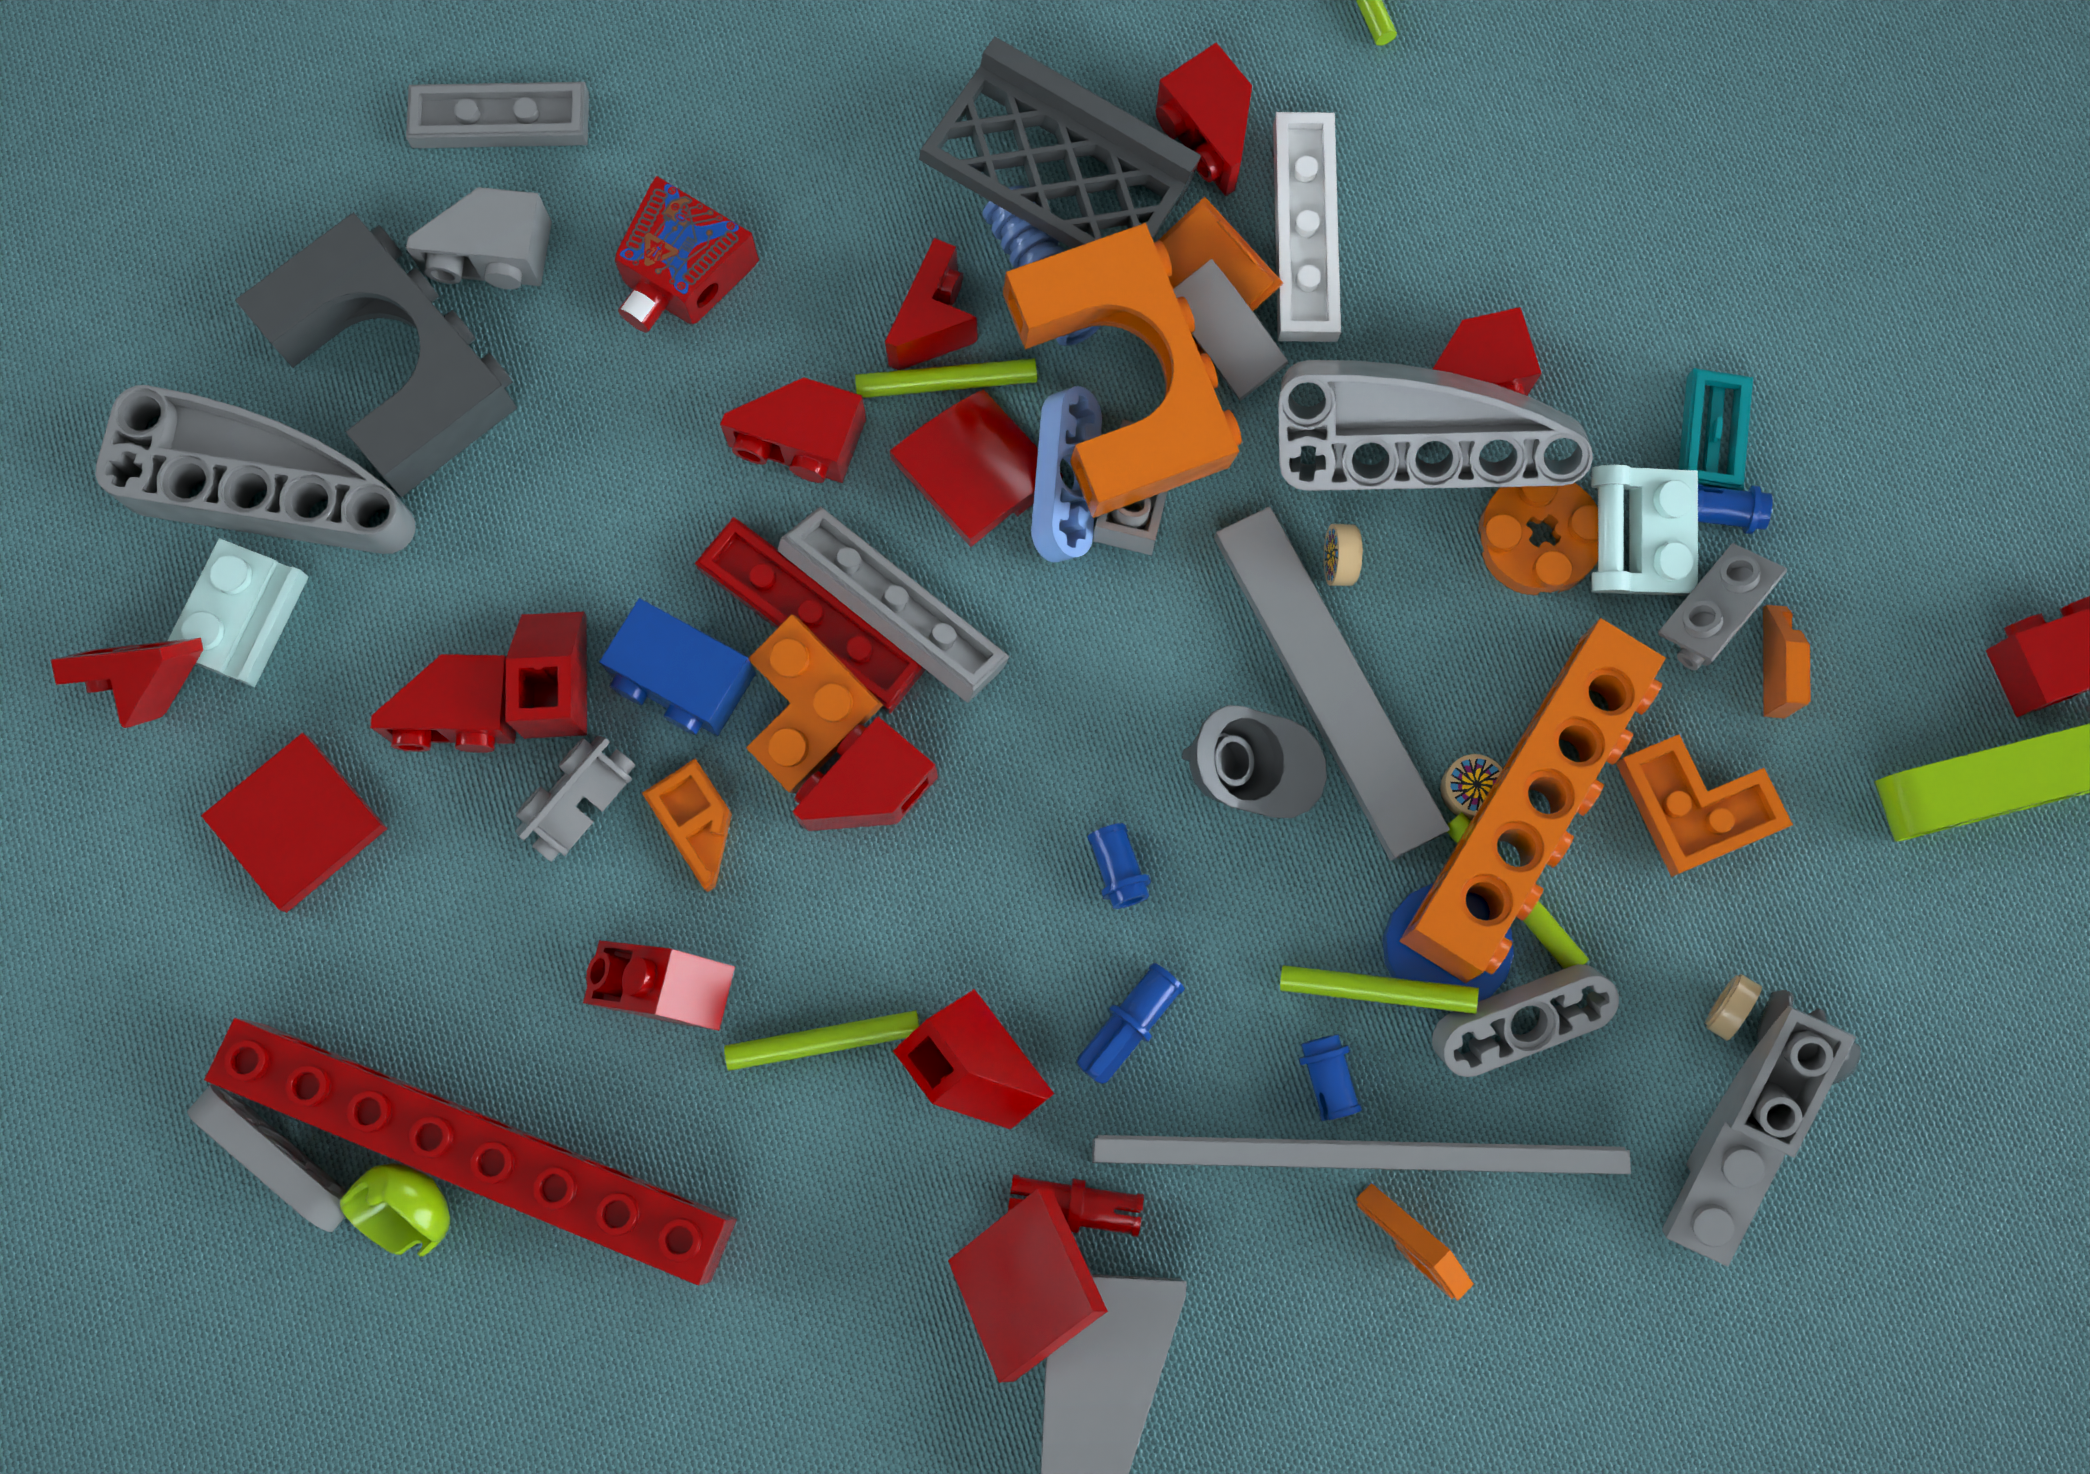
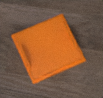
M1206 197L1202 198L1159 239L1164 244L1170 258L1172 275L1168 278L1173 289L1211 259L1221 269L1252 311L1258 308L1284 284ZM1194 340L1196 347L1199 351V354H1202L1203 351L1201 347Z

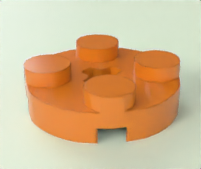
M1576 483L1564 486L1500 487L1481 514L1478 534L1481 532L1480 541L1484 549L1481 554L1485 565L1498 581L1516 592L1538 595L1540 592L1551 593L1558 591L1560 593L1570 590L1581 582L1598 562V507L1592 497ZM1529 522L1536 524L1544 522L1552 528L1551 534L1556 538L1555 545L1547 541L1541 543L1539 547L1533 545L1529 541L1533 531L1526 524Z

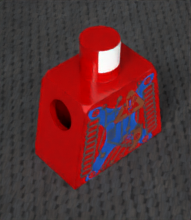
M656 176L650 184L616 252L615 263L624 283L633 289L618 309L619 314L630 325L644 333L650 331L664 310L669 311L688 324L699 322L758 263L759 257L752 233Z

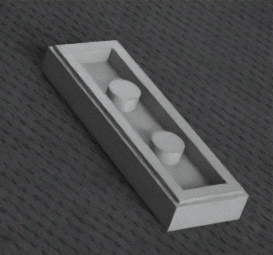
M585 82L409 85L406 139L412 148L588 145L589 91Z

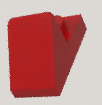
M936 238L933 239L885 340L888 365L890 367L902 370L970 346L978 340L977 318L970 313L952 307L963 282V273L958 271L956 246Z
M201 638L92 649L52 659L51 665L56 685L85 682L87 693L113 690L120 724L123 728H129L161 718L168 711L203 652Z

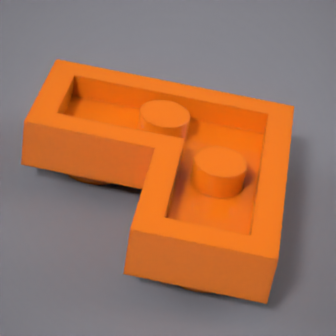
M791 614L749 657L750 662L790 704L746 749L789 793H796L805 781L837 752L839 745L848 733L857 725H864L883 704L798 617Z
M1680 734L1623 757L1616 762L1671 877L1793 825L1765 768L1707 791Z

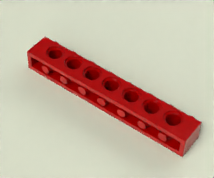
M234 1017L204 1079L206 1082L698 1286L712 1281L737 1221L736 1218L263 1023Z

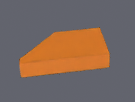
M1765 605L1763 607V717L1787 718L1811 702L1810 644L1801 630L1792 629L1793 614L1788 606Z
M695 758L642 792V795L704 890L708 893L716 887L732 812Z
M1371 1183L1356 1198L1358 1208L1391 1236L1396 1242L1394 1246L1404 1257L1451 1299L1455 1298L1458 1301L1474 1285L1451 1250Z

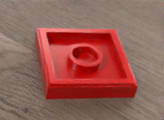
M303 732L201 815L278 910L286 913L388 829L316 743Z
M1036 1189L948 1260L999 1383L1016 1381L1108 1312L1052 1189Z

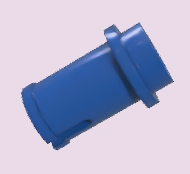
M1698 484V522L1742 527L1745 534H1753L1755 529L1765 530L1768 527L1773 499L1771 493L1761 492L1760 486L1751 485L1748 491L1707 487Z
M1124 823L1100 828L1087 836L1106 886L1101 891L1102 897L1106 900L1110 899L1113 909L1126 908L1146 900L1149 897L1147 886L1151 883L1149 875H1142L1127 835L1128 830Z
M1339 1034L1302 1043L1301 1047L1304 1056L1298 1058L1300 1065L1307 1064L1320 1111V1120H1333L1362 1111L1344 1055L1350 1052L1349 1045L1342 1046Z

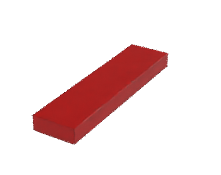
M733 517L695 562L697 569L776 629L791 614L798 617L883 704L881 708L891 714L926 669L779 553L778 549Z

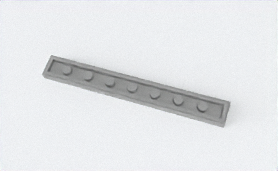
M1097 1135L1092 1140V1163L1631 1174L1630 1150H1625V1147L1122 1135Z

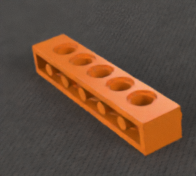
M1602 618L1579 639L1503 766L1501 773L1399 940L1401 943L1465 984L1484 973V971L1492 975L1499 968L1512 946V941L1505 937L1516 917L1523 921L1531 913L1544 890L1536 884V881L1546 864L1554 868L1560 862L1574 839V835L1566 831L1576 813L1584 816L1599 797L1604 784L1596 778L1606 762L1614 765L1628 747L1633 733L1627 730L1626 726L1635 712L1640 715L1644 714L1658 695L1662 683L1654 678L1666 657ZM1589 690L1600 693L1606 699L1609 711L1599 709L1593 704L1589 697ZM1559 740H1566L1576 747L1579 752L1580 762L1572 761L1564 756L1559 747ZM1529 790L1538 791L1547 798L1550 804V814L1542 813L1532 806L1528 797ZM1498 841L1508 842L1517 849L1520 855L1519 867L1511 866L1503 861L1498 853ZM1467 893L1478 894L1487 902L1490 910L1489 920L1478 919L1470 913L1466 905Z

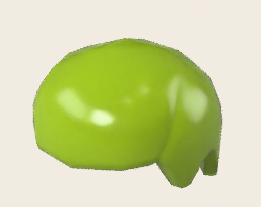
M389 1163L372 1167L340 1198V1210L350 1223L371 1241L395 1255H401L414 1245L422 1243V1247L417 1255L423 1257L442 1241L449 1230L450 1215L447 1201L441 1189L432 1177L404 1164Z

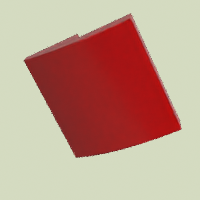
M984 389L938 414L889 451L891 460L970 547L1009 515L1014 513L1018 517L1034 503L1038 448Z

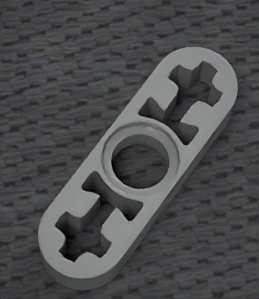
M1582 964L1574 965L1479 1001L1477 1014L1456 1011L1447 1014L1438 1022L1432 1036L1433 1049L1452 1072L1463 1077H1474L1605 1026L1617 1011L1619 1004L1618 991L1615 985L1595 968ZM1589 986L1594 992L1587 995V1006L1580 1009L1575 1003L1582 1000V989ZM1554 998L1560 1005L1554 1007L1550 1003L1551 999ZM1526 1006H1537L1540 1013L1537 1025L1526 1034H1512L1511 1021L1514 1015ZM1470 1032L1474 1036L1469 1041L1470 1051L1461 1054L1457 1049L1463 1045L1462 1035ZM1497 1033L1501 1040L1495 1042L1490 1036Z
M210 1084L187 1110L188 1116L198 1127L306 1220L322 1230L333 1232L346 1217L340 1210V1198L347 1190L233 1093Z

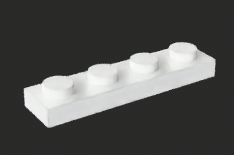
M1276 112L1273 123L1276 275L1284 283L1277 289L1278 341L1337 342L1341 333L1335 113Z

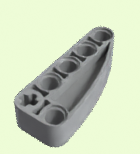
M1357 360L1301 361L1291 366L1282 378L1278 402L1279 465L1282 476L1288 484L1296 489L1321 491L1564 486L1582 479L1589 471L1593 460L1590 442L1579 421L1534 398L1493 383L1445 371L1403 364ZM1306 382L1314 383L1323 390L1325 397L1315 406H1301L1291 397L1293 388ZM1567 438L1577 442L1576 450L1565 460L1555 461L1544 456L1545 449L1556 439ZM1505 440L1513 445L1510 455L1502 461L1490 462L1480 456L1483 447L1491 441ZM1427 442H1442L1450 448L1447 457L1438 463H1425L1416 455L1419 448ZM1365 443H1377L1383 446L1388 453L1379 463L1367 465L1358 461L1353 455L1358 447ZM1303 446L1316 447L1315 464L1301 463L1300 454Z
M136 385L126 389L116 398L112 406L96 463L95 476L98 484L108 494L136 514L379 554H393L404 549L411 542L415 534V520L412 513L385 484L356 462L326 444L281 422L227 403L149 385ZM161 415L158 422L152 428L145 430L149 421ZM206 481L203 490L197 496L189 498L192 488L198 483ZM267 490L264 500L259 505L249 508L252 497L258 492ZM328 500L326 509L320 515L308 518L311 508L317 502ZM382 509H390L387 519L381 525L368 528V523L376 512Z

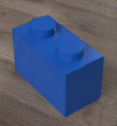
M641 598L637 600L599 661L611 678H613L609 687L615 692L638 705H643L646 698L655 701L667 708L663 715L664 718L693 735H697L702 727L712 734L719 736L756 675L748 657Z

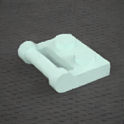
M1627 465L1592 467V488H1598V572L1592 573V592L1689 595L1698 585V471L1632 468ZM1624 490H1629V572L1624 571Z

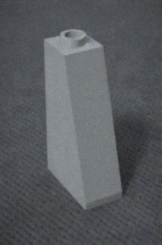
M1091 1274L1108 1312L1046 1357L1040 1474H1129L1186 1298L1187 1281L1180 1278Z

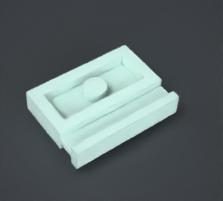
M219 538L168 641L201 638L203 652L195 665L228 678L231 677L255 688L309 576L298 568L283 565L272 558Z

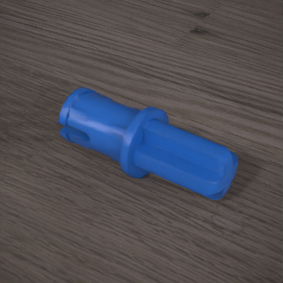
M1156 963L1149 967L1150 970L1119 1007L1113 1004L1109 1008L1112 1016L1077 1057L1076 1063L1080 1069L1100 1084L1108 1082L1141 1040L1149 1042L1152 1035L1148 1031L1175 998L1185 990L1180 981Z

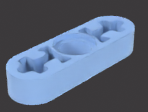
M1074 386L1048 396L1041 410L1031 535L1038 553L1050 562H1061L1086 554L1093 540L1094 518L1091 516L1074 471V485L1072 489L1064 484L1060 475L1061 460L1064 459L1071 466L1070 460L1076 444L1101 435L1102 413L1100 405L1095 396L1088 389L1081 386Z

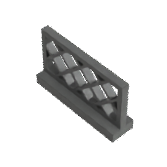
M995 36L983 52L980 67L925 142L919 156V160L1018 218L1030 223L1070 248L1101 239L1099 231L1101 229L1125 225L1129 229L1144 222H1147L1146 225L1152 239H1154L1174 206H1178L1187 192L1201 158V155ZM982 93L1005 106L1007 115L979 119L974 102ZM966 115L967 121H961ZM1039 126L1055 135L1059 145L1031 149L1024 128ZM1013 130L1019 151L990 155L984 134ZM972 136L979 157L959 160L942 150V147L948 139ZM1091 156L1107 165L1110 175L1083 179L1076 158ZM1064 160L1070 181L1042 185L1036 164ZM1024 166L1030 187L1011 190L998 182L995 170ZM1142 185L1163 199L1159 205L1134 209L1128 187ZM1115 189L1122 211L1094 215L1087 193ZM1075 196L1082 217L1063 220L1051 213L1047 200Z

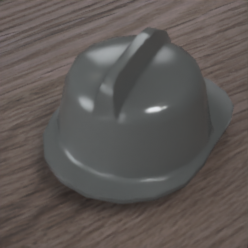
M1226 705L1213 711L1201 724L1199 733L1193 740L1192 745L1185 748L1182 752L1181 759L1189 762L1193 781L1205 796L1229 807L1271 818H1294L1308 812L1321 798L1327 780L1326 759L1319 742L1304 726L1290 719L1245 706Z

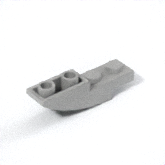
M1791 1006L1784 1010L1752 1051L1732 1081L1686 1163L1690 1174L1662 1228L1667 1239L1727 1267L1729 1266L1785 1155L1787 1154L1795 1158L1856 1039L1853 1034Z

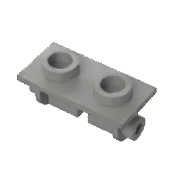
M1732 543L1658 631V635L1680 646L1681 650L1677 654V658L1685 667L1691 670H1698L1701 665H1710L1786 574L1787 568Z
M598 735L591 744L582 738L558 765L565 774L552 789L547 792L540 786L515 814L522 821L515 830L516 834L525 840L532 831L537 833L540 837L534 842L532 847L551 862L559 853L566 856L573 845L594 822L576 807L583 797L603 812L626 784L632 780L628 774L636 765L618 749L609 758L604 755L602 751L610 743L605 737Z

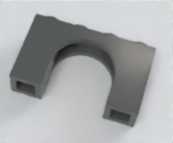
M353 212L235 299V301L292 368L340 332L361 321L377 318L393 319L406 323L418 331L420 353L416 368L410 379L397 393L345 431L384 479L403 497L517 409L505 390L513 381L490 353L480 359L468 346L476 338L453 310L444 316L437 310L432 302L439 298V295L422 273L415 267L406 274L396 260L403 254L384 229L378 225L369 231Z

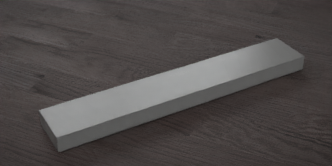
M1269 506L1217 531L1214 537L1217 546L1390 861L1447 833L1450 830L1271 507Z

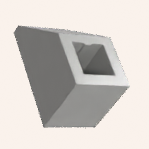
M478 187L411 234L407 239L406 249L422 274L437 282L455 284L459 283L461 279L480 280L502 289H517L521 284L541 286L552 221L538 193Z

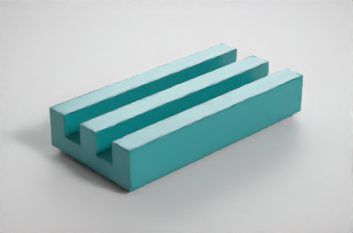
M1693 368L1687 375L1678 470L1698 471V484L1707 487L1744 490L1753 377ZM1705 385H1708L1710 390L1702 470H1697ZM1725 388L1734 389L1727 469L1726 474L1718 473L1723 427Z

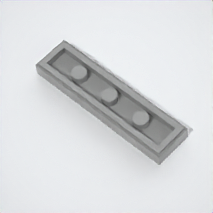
M821 506L781 537L777 550L779 553L967 703L1004 669L1010 657Z

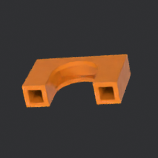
M1146 223L1012 269L1005 274L1003 296L1024 349L1084 328L1113 326L1127 330L1141 338L1154 351L1162 366L1165 378V396L1161 405L1153 413L1134 424L1078 443L1074 447L1070 463L1092 518L1228 469L1239 453L1237 446L1241 445L1242 442L1241 432L1235 416L1229 409L1222 410L1214 389L1218 388V377L1214 364L1207 353L1199 354L1191 333L1195 331V322L1191 308L1183 296L1176 298L1168 277L1172 275V266L1168 252L1160 240L1153 242Z

